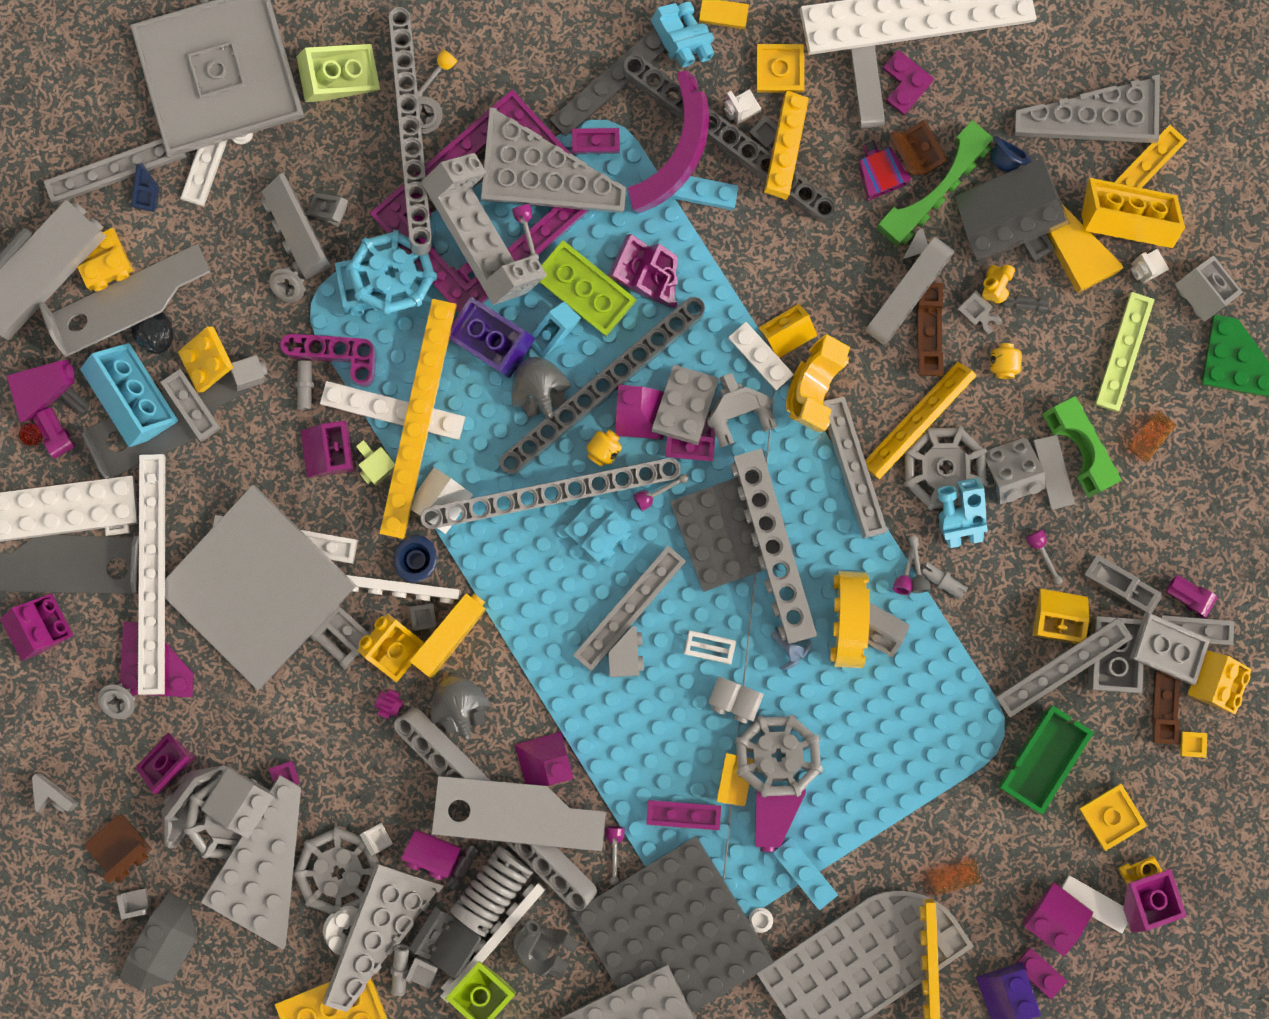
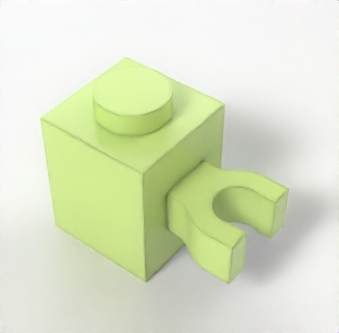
M364 440L356 446L366 458L359 464L362 469L359 474L368 484L372 481L377 486L393 473L395 463L382 447L373 452Z

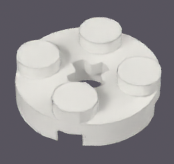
M344 906L340 908V911L328 916L323 927L324 939L328 947L338 955H341L347 939L343 929H348L349 926H352L358 907Z

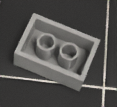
M1092 617L1090 635L1116 618ZM1120 618L1133 638L1089 666L1087 690L1142 693L1143 664L1130 659L1141 626V619Z

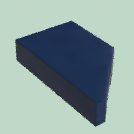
M138 163L136 165L131 207L154 212L157 208L159 186L142 163Z

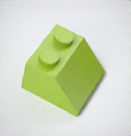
M478 961L445 999L467 1019H494L515 996L516 990L497 973Z

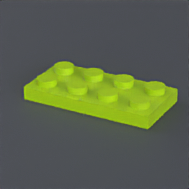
M564 240L561 241L541 265L547 276L539 283L559 300L565 302L573 311L605 337L611 333L637 301L636 298Z

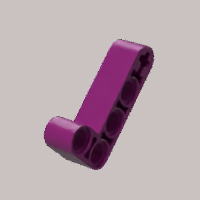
M287 334L281 340L280 346L282 351L291 359L351 363L350 375L358 386L368 387L374 382L377 354L375 347L367 339ZM293 342L300 346L294 347L293 351L288 348V346H292ZM321 343L322 350L319 353H312L311 348L313 344ZM338 345H346L344 354H335V348ZM363 346H369L370 353L364 357L359 356V349ZM360 370H368V377L365 380L357 379V373Z

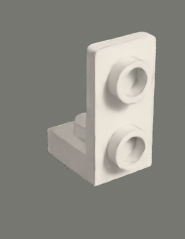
M750 89L737 97L734 96L732 91L727 92L724 112L730 121L734 119L738 125L761 112V107Z
M1158 249L1149 254L1146 252L1142 253L1131 263L1133 266L1131 268L1133 276L1136 280H1141L1142 284L1169 270Z

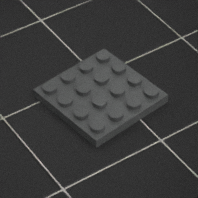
M755 472L745 474V480L748 483L755 484L758 482L759 478ZM738 477L670 501L703 592L761 572L757 558L761 556L759 546L754 547L750 533H754L752 523L747 524L744 510L747 509L745 500L741 501L739 498L737 487L741 485ZM755 495L752 497V503L756 507H762L765 505V498L762 495ZM762 518L759 520V527L765 531L770 530L772 522L768 518ZM775 541L766 543L765 547L768 553L775 554L779 551V545Z

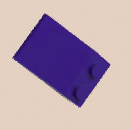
M470 296L453 322L449 337L451 341L509 379L536 339L472 296Z

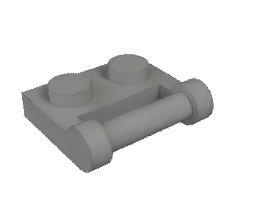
M338 606L311 634L310 638L314 642L318 641L340 662V666L346 670L360 654L357 651L359 649V641L365 635H370V633L341 606ZM327 629L352 650L348 655L324 635Z

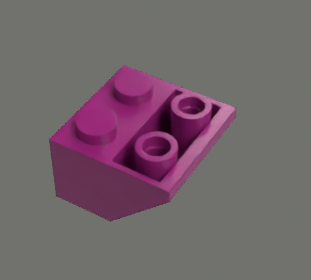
M346 421L320 424L301 431L307 478L355 471L349 425Z
M52 594L13 607L0 618L21 661L37 656L74 636Z
M415 830L401 860L406 861L405 866L417 871L421 868L429 871V876L442 880V878H448L452 874L462 847L420 830Z

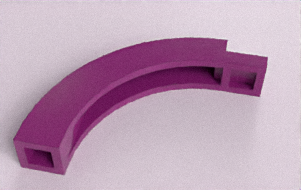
M686 70L677 73L684 103V125L679 143L670 159L657 173L641 183L628 187L632 208L638 213L652 209L674 195L689 179L702 156L709 127L708 101L705 93L702 91L696 92L698 90L696 77Z

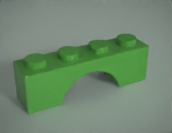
M1076 396L1042 414L1053 435L1068 437L1080 449L1083 465L1077 479L1088 498L1122 481L1117 468L1109 458L1106 448L1099 440L1095 428L1088 420Z

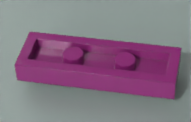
M648 800L646 825L720 830L721 805Z

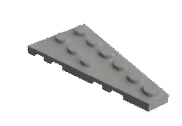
M376 863L322 1003L325 1006L348 1012L366 988V983L374 973L377 974L382 967L383 961L388 955L393 953L395 946L400 944L413 927L416 918L422 910H426L430 905L429 901L436 892L439 893L443 885Z

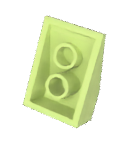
M372 44L304 48L296 56L305 102L327 101L380 90Z

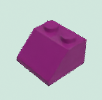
M1171 869L1127 884L1123 910L1131 933L1148 931L1187 917Z
M1053 882L1024 918V927L1065 957L1082 935L1093 915V911L1057 883Z

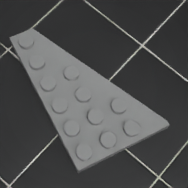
M490 108L484 162L486 174L483 176L481 193L482 201L624 213L625 186L614 182L605 174L599 173L582 160L566 153L562 148L553 145L539 134L500 113L497 109Z
M279 775L270 789V792L274 795L270 805L248 839L243 836L240 837L203 896L201 903L284 950L287 940L301 787Z

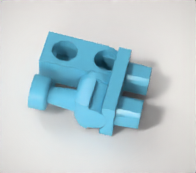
M684 2L679 6L673 3L658 7L651 18L656 32L669 52L670 60L677 59L682 68L694 63L695 57L693 54H697L701 62L711 60L714 55L711 46L714 36L712 32L709 33L708 27L705 24H698L692 15L695 10L691 2ZM680 19H684L686 27L683 26Z
M979 478L957 482L961 507L955 508L953 502L957 498L956 487L943 486L937 490L938 500L943 502V511L939 514V527L949 548L959 547L961 545L960 537L967 535L971 543L983 542L984 532L988 531L984 487Z

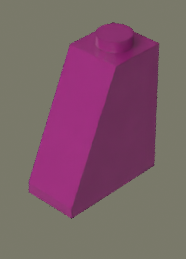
M69 360L57 361L7 375L19 422L33 420L36 413L47 409L75 383L74 369L69 364Z
M806 788L801 792V796L798 797L788 795L767 796L766 798L761 797L762 794L755 789L754 846L760 847L761 852H775V847H781L806 794Z

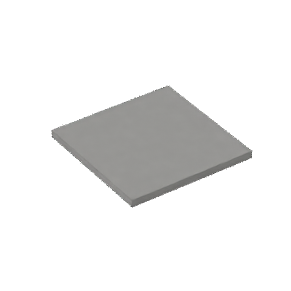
M213 0L130 25L168 157L305 117L271 0Z
M252 485L165 579V599L259 690L357 585L255 485Z

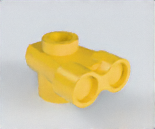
M990 265L986 273L987 278L983 283L985 287L982 297L996 304L1005 301L1009 295V291L1005 286L1008 281H1011L1015 268L1011 265H1003L1002 267Z
M1154 856L1133 865L1127 863L1118 868L1126 885L1162 872ZM1144 865H1148L1150 868L1147 874L1143 873Z

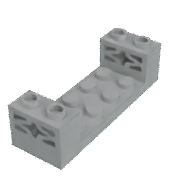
M475 153L441 162L421 183L491 303L496 305L528 293L547 275L535 255L518 261H514L472 190V187L486 174Z

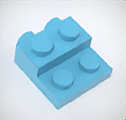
M372 256L364 257L360 265L367 266ZM351 260L335 263L345 313H350L351 316H359L364 314L366 309L373 308L374 311H381L363 301H357L355 298V290L349 272L346 271V265ZM360 275L363 287L370 285L367 275ZM373 291L370 294L385 302L386 297L377 291L376 293Z
M598 496L564 529L598 564L602 560L606 563L615 554V551L612 549L618 543L623 545L632 536L630 533L632 527Z

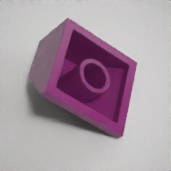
M618 385L615 434L619 437L663 440V435L652 432V427L664 391L643 386Z
M562 732L515 744L525 784L550 786L574 779Z

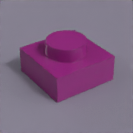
M293 761L269 769L273 784L279 775L297 785L301 784Z

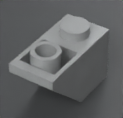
M631 627L609 651L610 677L639 676V671H644L643 656H638V646H642V632H637V627Z

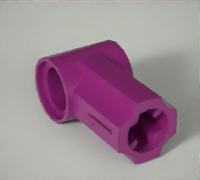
M52 408L43 409L36 413L33 419L45 439L43 442L47 451L54 459L76 447L74 441H70V434L62 427Z
M1178 574L1174 576L1165 593L1185 604L1189 611L1192 612L1194 610L1197 612V616L1205 619L1218 599L1211 591L1195 586Z

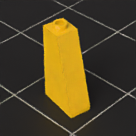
M1063 205L1070 224L1046 235L1054 246V252L1078 294L1117 274L1124 267L1089 231H1085L1083 224Z
M465 594L410 662L428 677L433 678L486 611V608L483 607L485 602L475 594L471 597Z

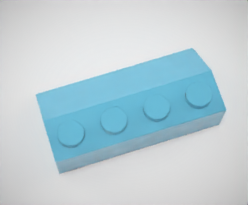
M130 343L92 353L80 368L128 447L147 442L177 423L178 419Z

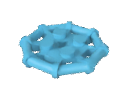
M399 230L368 239L366 237L363 238L353 259L346 265V271L349 272L357 301H363L383 311L384 315H390L392 312L414 306H421L422 300L433 281L437 280V274L433 270L429 254L420 256L412 252L408 255L404 250L398 249V243L410 249L409 237L399 233ZM392 242V248L377 252L376 246ZM368 252L372 256L367 266L360 265ZM419 258L424 270L423 272H417L414 261ZM390 268L398 271L395 273L394 278H391L390 275H385V272ZM360 275H367L370 285L363 287ZM416 280L422 281L416 293L411 290L413 283ZM373 291L376 293L377 291L386 297L385 302L370 294ZM402 295L407 296L406 299L392 302V298Z

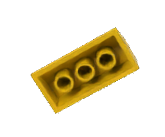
M1089 178L1081 214L1085 231L1157 246L1174 247L1185 229L1177 195Z

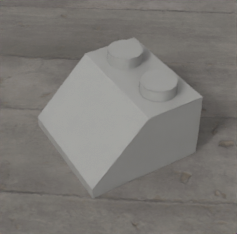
M1214 255L1175 284L1180 295L1188 300L1195 314L1202 318L1204 322L1243 293Z
M226 767L201 807V810L228 829L248 839L273 800L274 795L262 785Z

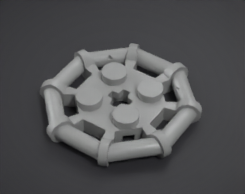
M929 426L904 453L905 482L903 484L929 510H932V508H943V502L937 499V490L940 487L954 486L957 489V498L953 502L955 508L961 507V501L957 486L958 481L979 478L983 487H987L986 453L988 452L962 426L951 428H931ZM937 437H954L952 443H938ZM960 440L963 443H965L973 451V453L969 455L967 453H964L958 446ZM930 441L933 447L925 455L920 454L918 451ZM976 459L977 476L971 474L970 460ZM914 460L921 461V475L915 477ZM943 461H947V464L952 466V470H949L948 474H944L943 470L939 469V466L943 465ZM924 480L934 490L931 496L917 483Z
M760 715L756 717V721L740 737L735 739L734 744L737 748L738 765L736 773L738 777H742L761 793V797L801 796V792L818 774H822L823 767H821L819 747L821 739L819 735H815L798 721L795 715L763 717ZM786 726L785 732H769L768 727ZM792 728L806 740L800 743L794 735L790 734ZM761 731L763 736L760 737L759 741L756 744L750 742ZM810 748L811 763L804 761L803 750ZM746 751L753 752L754 763L747 765ZM779 751L785 757L781 759V762H777L776 758H772L771 755ZM801 769L806 771L804 776L796 782L793 778L794 775ZM753 772H761L767 779L765 784ZM787 781L789 785L771 786L772 782Z
M217 775V779L197 793L191 794L186 824L183 826V832L189 836L201 853L200 856L204 859L209 857L227 860L241 835L228 829L206 813L204 814L203 822L196 823L199 806H203L205 803L204 799L209 796L221 775ZM205 829L212 838L207 844L198 833ZM218 843L231 845V850L217 849L216 846Z
M335 826L334 829L313 839H306L295 871H293V877H295L306 902L305 906L315 908L330 915L340 911V908L344 906L359 908L365 893L359 888L364 874H372L376 863L380 864L376 854L370 855L361 836L343 830L340 826ZM334 840V848L323 853L318 848ZM345 840L358 845L355 851H351L341 847V842ZM364 851L371 868L364 869L358 856L361 852ZM313 853L318 856L313 870H306L311 854ZM337 865L339 868L345 869L342 879H339L337 876L333 877L334 866ZM313 876L318 890L314 894L306 877ZM353 892L359 897L343 905L342 897ZM323 893L336 898L335 905H332L318 898Z

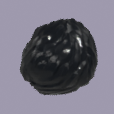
M163 312L131 327L134 340L147 352L153 354L164 353L172 344V323Z

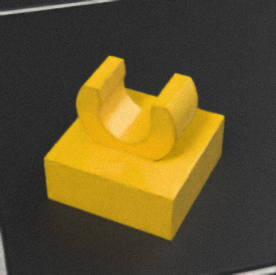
M1180 732V756L1206 758L1207 733Z

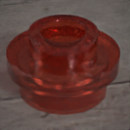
M26 423L19 431V438L26 446H35L42 441V434L37 426Z

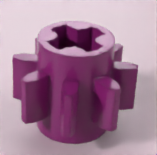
M389 689L387 693L381 691L374 705V708L379 709L377 715L386 719H390L391 715L397 717L404 703L403 700L399 699L401 693Z

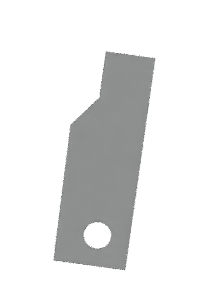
M196 244L129 276L125 280L118 281L53 313L44 302L38 305L55 345L67 357L163 312L179 287L210 273V269L199 244ZM79 315L87 317V324L83 329L79 331L69 330V323L74 317Z
M438 776L432 836L442 835L602 851L606 812L569 808L547 786ZM463 800L469 805L470 815L465 821L456 822L450 818L448 808L452 802Z

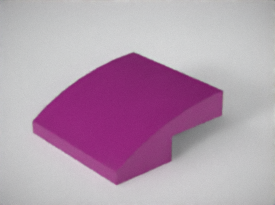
M707 419L698 445L667 436L665 457L713 461L716 434L714 429L708 426Z

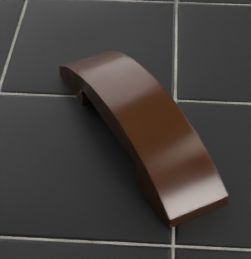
M932 283L918 301L917 360L919 376H943V283Z
M1155 670L1153 743L1179 745L1180 720H1178L1180 680L1158 670Z

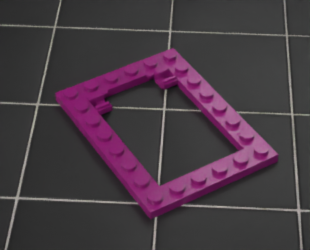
M513 89L491 107L497 109V111L510 119H514L523 127H527L539 134L553 145L562 148L566 153L571 154ZM490 109L425 165L426 177L441 162L472 153L477 154L486 146ZM416 172L412 177H416L420 174ZM403 184L371 211L370 215L386 233L399 230V233L409 237ZM413 194L410 197L420 199L422 196L420 194ZM553 208L529 229L535 253L537 255L542 253L590 210ZM429 209V217H430L433 213H432V211ZM415 216L413 220L419 222L424 220L422 216ZM526 234L508 248L514 261L531 255ZM418 238L415 240L420 244H424L426 242V240L423 238ZM398 243L400 249L404 250L408 255L412 253L411 249ZM431 247L428 254L433 270L437 274V280L433 281L432 284L448 302L457 305L456 311L458 313L461 312L470 296L481 303L489 299L477 277H474L472 280L468 277V274L473 271L468 262L457 271L454 266L450 268ZM420 258L414 261L418 269L423 272Z

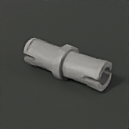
M298 361L297 382H295L298 410H311L312 389L314 388V383L312 382L311 361Z
M928 561L923 565L924 569H921V575L935 583L938 589L943 588L959 600L964 596L963 592H966L968 589L967 586L953 579L950 573L939 570Z
M404 944L395 946L394 962L390 970L392 974L391 994L395 996L405 995L407 982L405 980L410 971L408 966L409 946Z

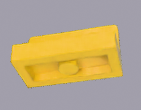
M800 304L758 327L763 337L770 344L772 351L779 358L817 336L809 314Z
M725 753L716 801L745 806L749 783L742 777H738L736 773L738 770L737 755ZM747 757V765L754 763V759Z

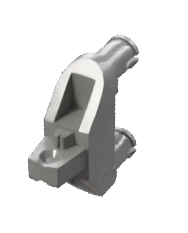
M732 373L720 377L723 387L720 390L721 397L717 399L707 419L708 426L714 429L720 448L735 443L727 425L728 420L753 411L757 413L763 432L778 427L770 409L772 406L770 397L748 387L743 388L741 383H736Z

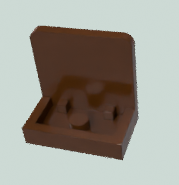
M926 120L920 121L905 132L893 131L889 134L891 137L890 144L896 153H900L903 159L901 164L907 173L924 176L948 162L945 153Z
M117 815L85 844V848L105 870L106 874L102 877L108 884L123 881L130 874L128 871L134 865L138 867L149 858L147 854L153 850L124 815Z

